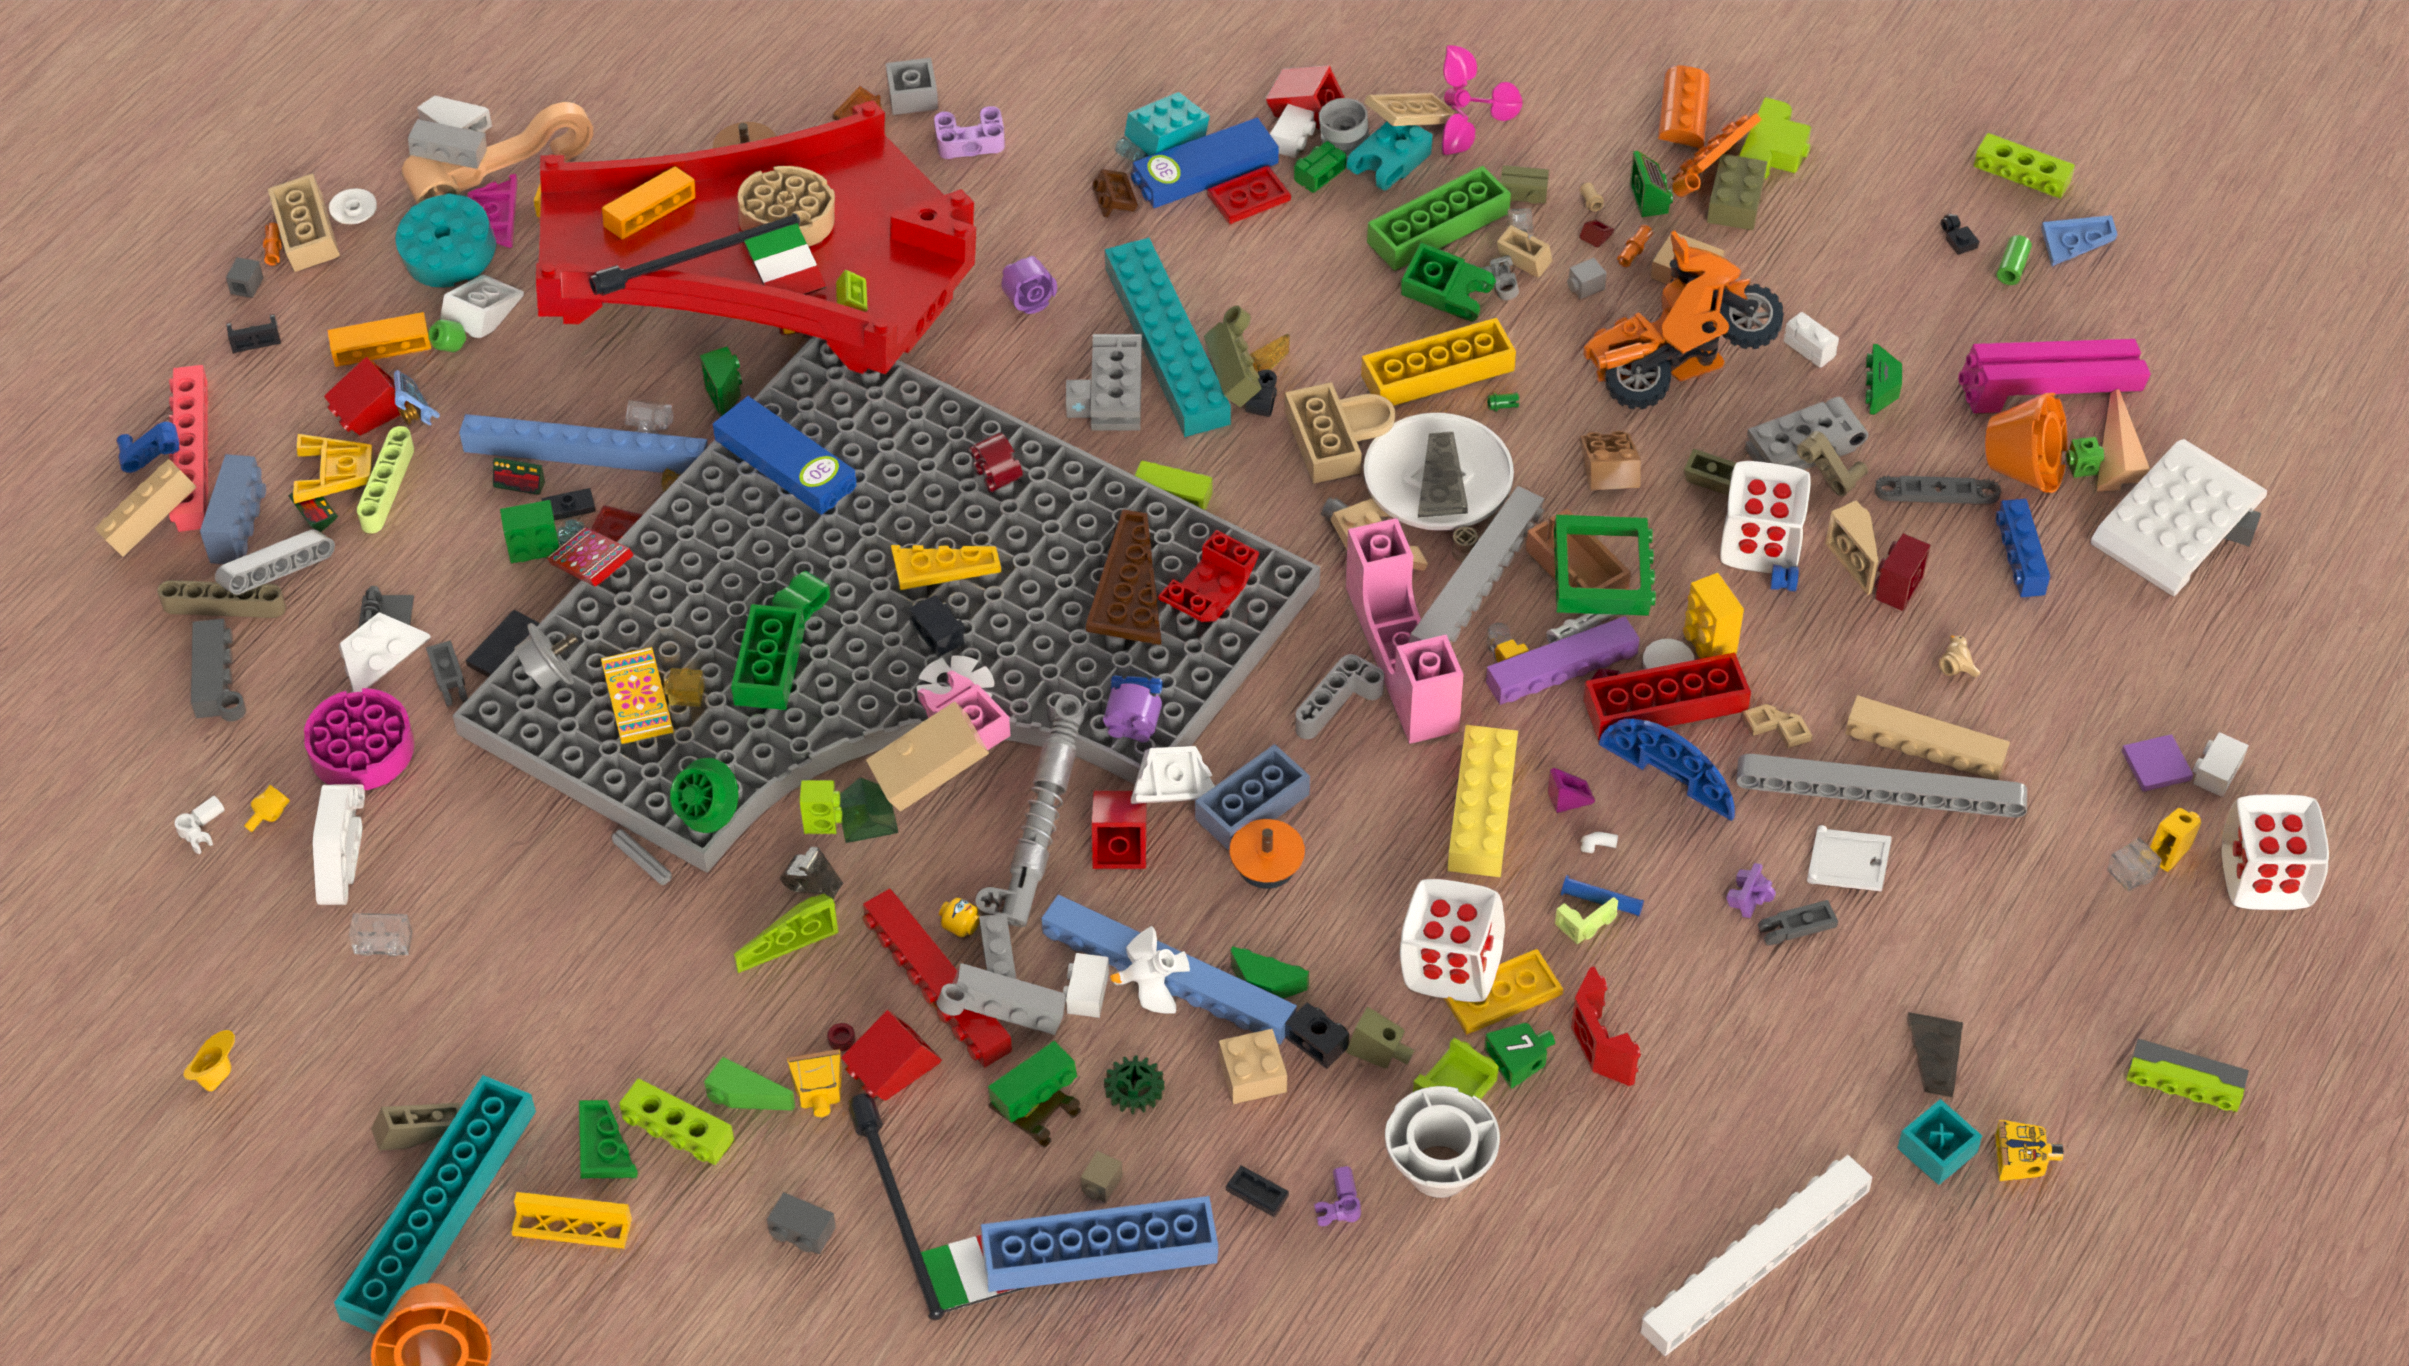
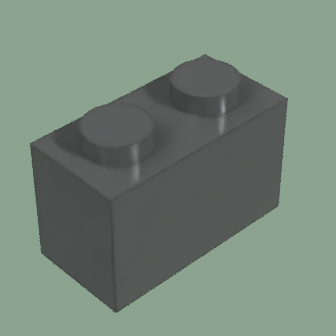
M784 1192L767 1218L769 1234L773 1238L781 1242L786 1240L795 1244L804 1252L812 1251L819 1255L836 1228L834 1213Z

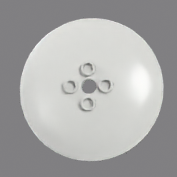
M1448 413L1418 414L1395 422L1388 433L1373 440L1364 461L1365 484L1375 503L1388 515L1397 518L1398 521L1427 530H1454L1485 520L1503 505L1513 484V462L1509 450L1503 441L1493 431L1479 422ZM1433 477H1442V478H1444V480H1442V481H1435V480H1433L1432 478H1433Z

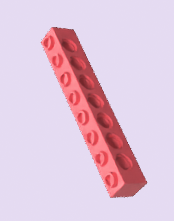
M203 365L173 368V378L169 379L170 390L173 393V396L169 397L170 409L173 411V414L169 415V422L176 426L180 442L178 452L169 454V459L197 486L169 513L170 521L175 522L178 532L201 529L208 508V380Z

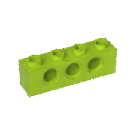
M1987 133L1977 149L1974 167L2061 199L2071 183L2075 164Z
M639 1078L619 1102L622 1118L626 1123L645 1129L655 1138L661 1137L669 1141L674 1148L678 1150L684 1149L702 1162L708 1161L716 1165L734 1141L732 1125ZM697 1134H703L702 1136L694 1137Z

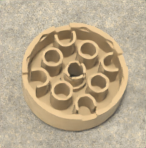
M779 166L774 167V171L763 174L761 171L756 172L742 183L738 192V221L742 231L796 213L800 218L799 228L808 246L821 242L831 232L835 220V195L833 189L827 185V180L821 175L800 167Z

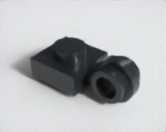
M1947 214L1941 219V226L1945 232H1948L1946 241L1957 255L1977 249L1980 241L1969 227L1960 228L1959 217L1956 214Z

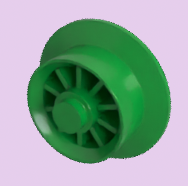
M697 759L674 778L670 788L671 806L676 815L691 829L701 833L716 832L729 823L736 811L738 804L736 778L730 768L718 759Z

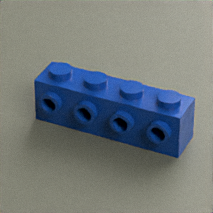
M2027 499L2002 500L2000 510L1996 512V523L2001 531L2002 543L2005 545L2008 563L2011 565L2014 583L2017 584L2020 597L2046 595L2050 573Z

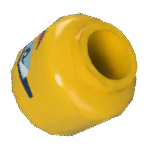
M954 898L950 903L946 901L939 911L942 928L958 937H965L968 934L972 935L979 926L978 908L962 898Z

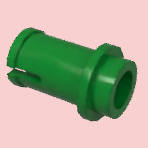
M1493 392L1492 395L1487 396L1488 409L1497 412L1498 409L1519 408V402H1516L1519 401L1517 392L1508 394Z

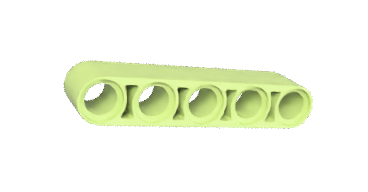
M397 426L389 431L357 506L360 525L366 533H376L382 529L414 453L411 434L407 427Z

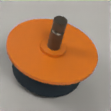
M1260 819L1249 822L1234 834L1230 843L1231 861L1242 878L1247 883L1264 889L1276 888L1287 883L1300 868L1305 855V846L1300 834L1292 826L1274 819Z

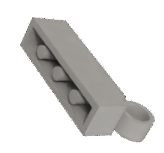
M960 963L953 984L943 986L937 999V1006L948 1015H959L963 1012V1009H967L1055 1035L1063 1018L1066 994Z

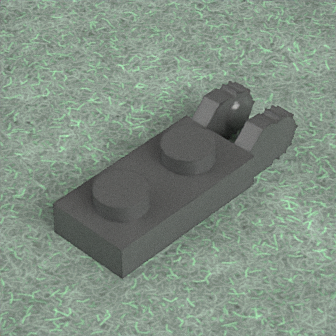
M451 640L426 647L439 691H442L446 706H451L453 701L448 689L458 687L459 697L462 702L467 701L468 697L464 687V678Z
M1825 900L1779 912L1775 916L1762 919L1757 925L1761 932L1771 931L1780 926L1781 929L1770 932L1764 937L1765 942L1770 946L1780 944L1785 939L1791 940L1836 928L1838 919L1829 901Z

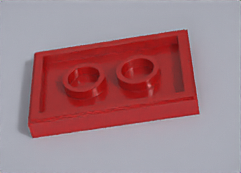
M1269 165L1207 189V196L1229 225L1291 200L1290 192Z

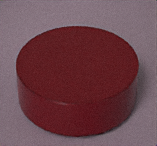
M837 1023L827 1033L829 1046L834 1050L847 1051L855 1044V1031L849 1024Z

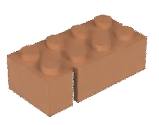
M1567 508L1556 515L1574 514ZM1556 515L1549 519V524L1544 521L1528 530L1526 551L1554 580L1553 529ZM1567 534L1568 579L1571 587L1629 590L1631 572L1595 535Z

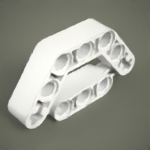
M362 784L322 786L313 833L315 889L318 905L347 904L348 884H353L362 836L361 817H355L356 810L364 806L365 791Z

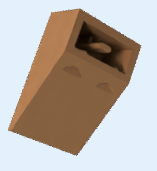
M1613 431L1611 434L1590 432L1587 435L1580 436L1587 482L1591 490L1640 488L1641 459L1629 433L1624 431Z

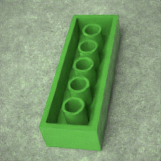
M1481 166L1368 222L1367 243L1396 271L1411 263L1421 243L1439 249L1509 214L1511 193L1484 166Z

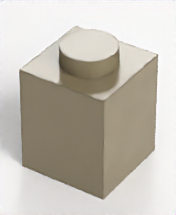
M1097 1151L1081 1176V1191L1091 1199H1099L1107 1203L1123 1177L1122 1162Z

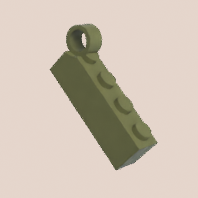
M1236 305L1226 312L1223 323L1219 322L1204 335V339L1224 396L1237 406L1242 407L1261 390V386L1258 380L1259 374L1253 366L1254 360L1248 352L1249 346L1242 335L1250 323L1251 316L1240 306Z

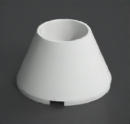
M1437 1086L1415 1091L1403 1098L1395 1106V1110L1389 1120H1387L1385 1143L1394 1165L1419 1191L1428 1196L1444 1198L1459 1193L1491 1167L1499 1150L1500 1132L1493 1113L1476 1096L1472 1098L1460 1093L1457 1088ZM1434 1146H1443L1455 1150L1460 1156L1450 1160H1437L1428 1157L1421 1151Z

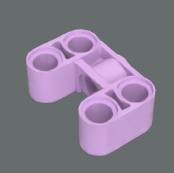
M994 106L985 107L980 112L981 124L962 128L960 126L956 127L955 117L952 113H938L934 117L939 155L945 159L1003 151L1005 139L1000 110Z

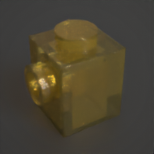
M671 668L669 678L664 680V694H668L669 704L701 707L705 689L703 671L689 668Z

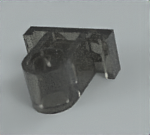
M810 847L805 855H794L780 876L781 882L792 891L826 894L834 899L843 885L842 880L819 847Z

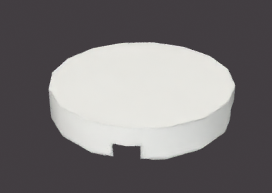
M1660 639L1646 647L1643 654V669L1694 660V655L1690 648L1680 641Z

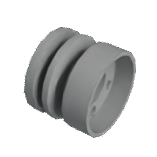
M1339 98L1328 102L1321 109L1319 119L1322 144L1326 141L1330 142L1336 148L1344 151L1347 155L1346 160H1348L1351 152L1369 137L1366 107L1355 99Z

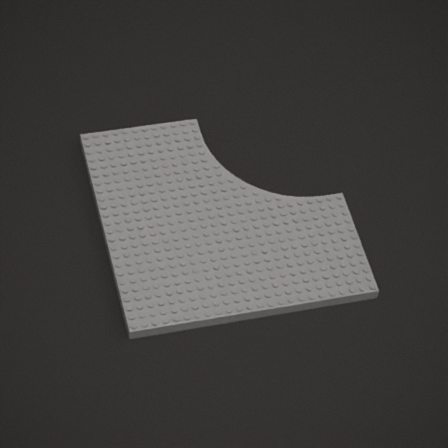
M813 336L763 388L754 400L852 467L856 475L857 486L855 489L839 500L833 508L820 515L714 440L618 541V543L630 548L634 554L633 557L595 587L581 580L537 626L553 646L562 639H566V636L572 632L578 638V642L570 645L568 649L560 654L573 677L574 683L570 685L560 679L546 690L543 689L532 677L530 678L521 666L522 662L514 650L453 714L457 734L708 873L738 837L763 812L786 794L799 787L801 780H810L844 762L881 750L927 720L926 710L918 700L917 686L932 683L919 679V676L930 663L940 658L944 659L949 668H951L952 656H966L978 660L972 672L984 666L989 669L994 679V687L982 689L985 692L991 693L993 701L1009 716L1011 736L1005 739L1008 741L1043 747L1045 739L1049 738L1051 734L1057 700L1066 694L1076 696L1081 702L1084 720L1079 725L1078 733L1076 734L1075 746L1077 749L1075 757L1110 771L1135 785L1145 750L1150 748L1192 746L1319 588L1320 567L899 360L894 363L886 375L871 369H867L864 374L849 370L827 345V340ZM1003 433L1014 450L1012 454L1015 460L1018 459L1020 462L1023 476L990 493L984 483V476H978L972 463L975 460L969 451V447L995 434ZM1122 509L1143 512L1148 515L1161 645L1086 632L1087 619ZM1218 530L1259 551V556L1245 588L1216 621L1201 622L1159 600L1158 596L1173 579L1179 583L1183 582L1202 560L1203 544ZM891 545H900V548L912 549L913 545H923L924 549H938L939 546H949L951 549H961L963 546H996L1001 564V572L900 590ZM803 571H807L827 583L830 587L829 600L822 608L814 612L805 623V631L786 710L734 705L731 685L751 604L772 606L774 595L788 587L791 579ZM933 595H936L941 602H946L954 618H959L965 627L964 644L939 658L912 627L909 614L910 607ZM652 647L673 733L621 744L601 658ZM948 672L941 673L937 677L939 685L943 687L950 686L947 682ZM1112 676H1123V679H1126V676L1147 677V680H1151V678L1162 679V691L1157 694L1162 700V706L1155 732L1150 736L1148 742H1139L1127 737L1115 738L1108 734L1109 728L1104 724L1103 718L1111 693ZM1149 692L1154 698L1156 697V693ZM1068 708L1064 711V714H1073L1076 709ZM700 758H715L725 763L734 774L738 785V804L732 819L722 829L712 833H701L688 827L676 815L670 802V788L674 778L690 763Z

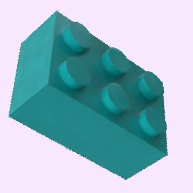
M1177 92L1129 112L1124 136L1151 156L1206 136L1210 115L1183 94Z

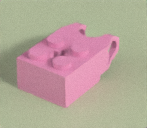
M951 670L947 673V682L952 688L950 692L935 694L923 688L917 691L918 700L926 710L928 718L955 701L968 714L987 750L1011 736L1009 716L978 684L975 685L970 679Z

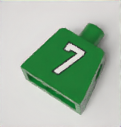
M1522 1023L1487 1033L1484 1050L1498 1065L1499 1072L1512 1089L1546 1065V1048L1555 1045V1039L1550 1030L1536 1035L1528 1023Z

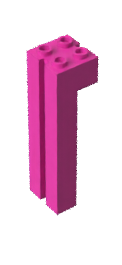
M2135 339L1973 344L1969 354L1966 356V362L1962 371L1959 372L1958 381L1963 387L1964 392H1966V401L1970 404L1973 413L2001 412L2007 397L2014 395L2113 392L2116 389H2119L2120 392L2143 391L2151 373L2145 360H2140L2139 358L2141 351Z

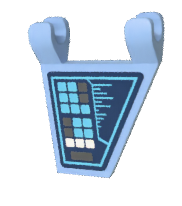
M396 370L394 372L396 406L406 410L404 403L407 400L421 409V420L431 426V416L439 418V412L428 406L413 379Z

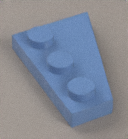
M2112 215L2043 222L2041 226L2051 266L2115 241L2117 237Z

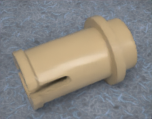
M1592 183L1583 184L1579 191L1586 201L1587 209L1593 212L1599 211L1603 207V197L1596 192Z

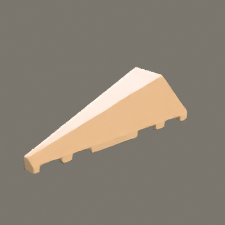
M2119 389L2111 392L2109 396L2102 444L2104 461H2101L2098 472L2097 492L2120 490L2121 485L2125 483H2139L2150 471Z

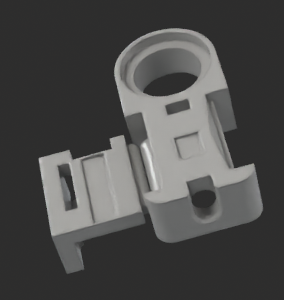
M1507 255L1490 261L1491 267H1482V269L1494 275L1496 279L1495 287L1499 298L1511 300L1518 295L1519 288L1515 273L1511 274L1510 266L1513 265L1511 256ZM1506 285L1513 286L1509 291L1501 290Z

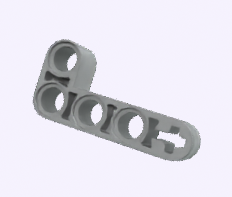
M1354 654L1342 657L1297 709L1296 734L1303 739H1312L1317 736L1353 692L1368 700L1379 699L1384 692L1383 670Z

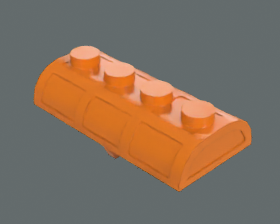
M1684 65L1673 66L1667 70L1664 77L1658 139L1693 146L1698 149L1704 146L1710 77L1704 70Z

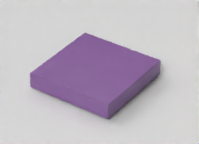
M2172 734L2123 745L2122 753L2143 792L2191 781L2193 778V773Z

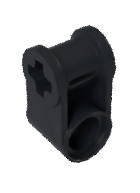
M1264 369L1258 372L1261 390L1246 402L1245 412L1271 417L1274 401L1277 396V376L1273 371Z

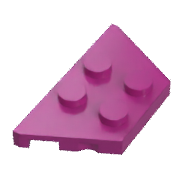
M516 174L509 175L510 180L498 185L494 181L483 188H477L468 192V198L476 201L485 210L493 228L496 243L508 248L513 247L518 183Z

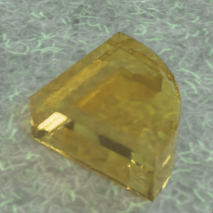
M668 468L662 474L661 484L664 493L680 477V475Z

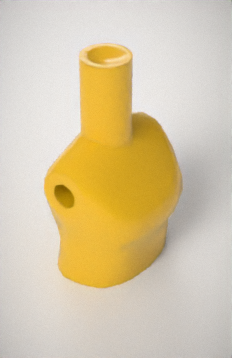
M269 784L262 794L252 800L251 808L254 814L245 823L244 827L253 832L262 820L276 821L282 815L284 808L290 800Z

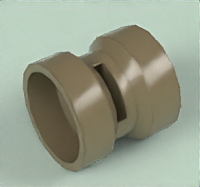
M1460 527L1453 533L1452 555L1456 560L1463 562L1478 542V534L1474 529Z

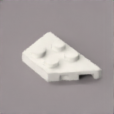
M380 612L339 644L341 657L345 662L347 677L349 676L351 683V692H362V688L371 687L426 643L431 636L424 631Z
M1196 746L1150 748L1145 750L1132 794L1131 804L1197 800L1215 787L1210 779L1212 773L1203 763L1202 756Z

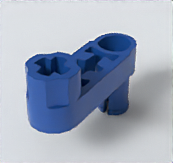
M161 422L134 443L132 436L129 434L118 436L116 441L120 451L118 458L121 470L126 473H132L146 466L160 454L166 455L178 452L180 442L176 426L171 422Z

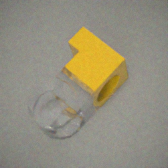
M1493 623L1489 626L1487 647L1498 663L1529 652L1524 643L1516 644L1506 624Z

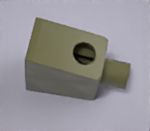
M1367 1007L1354 1030L1346 1053L1379 1067L1388 1068L1393 1058L1408 1065L1415 1050L1401 1043L1405 1033L1403 1028Z

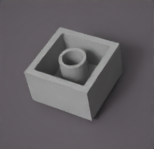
M931 58L886 63L887 84L893 115L938 110L937 88Z

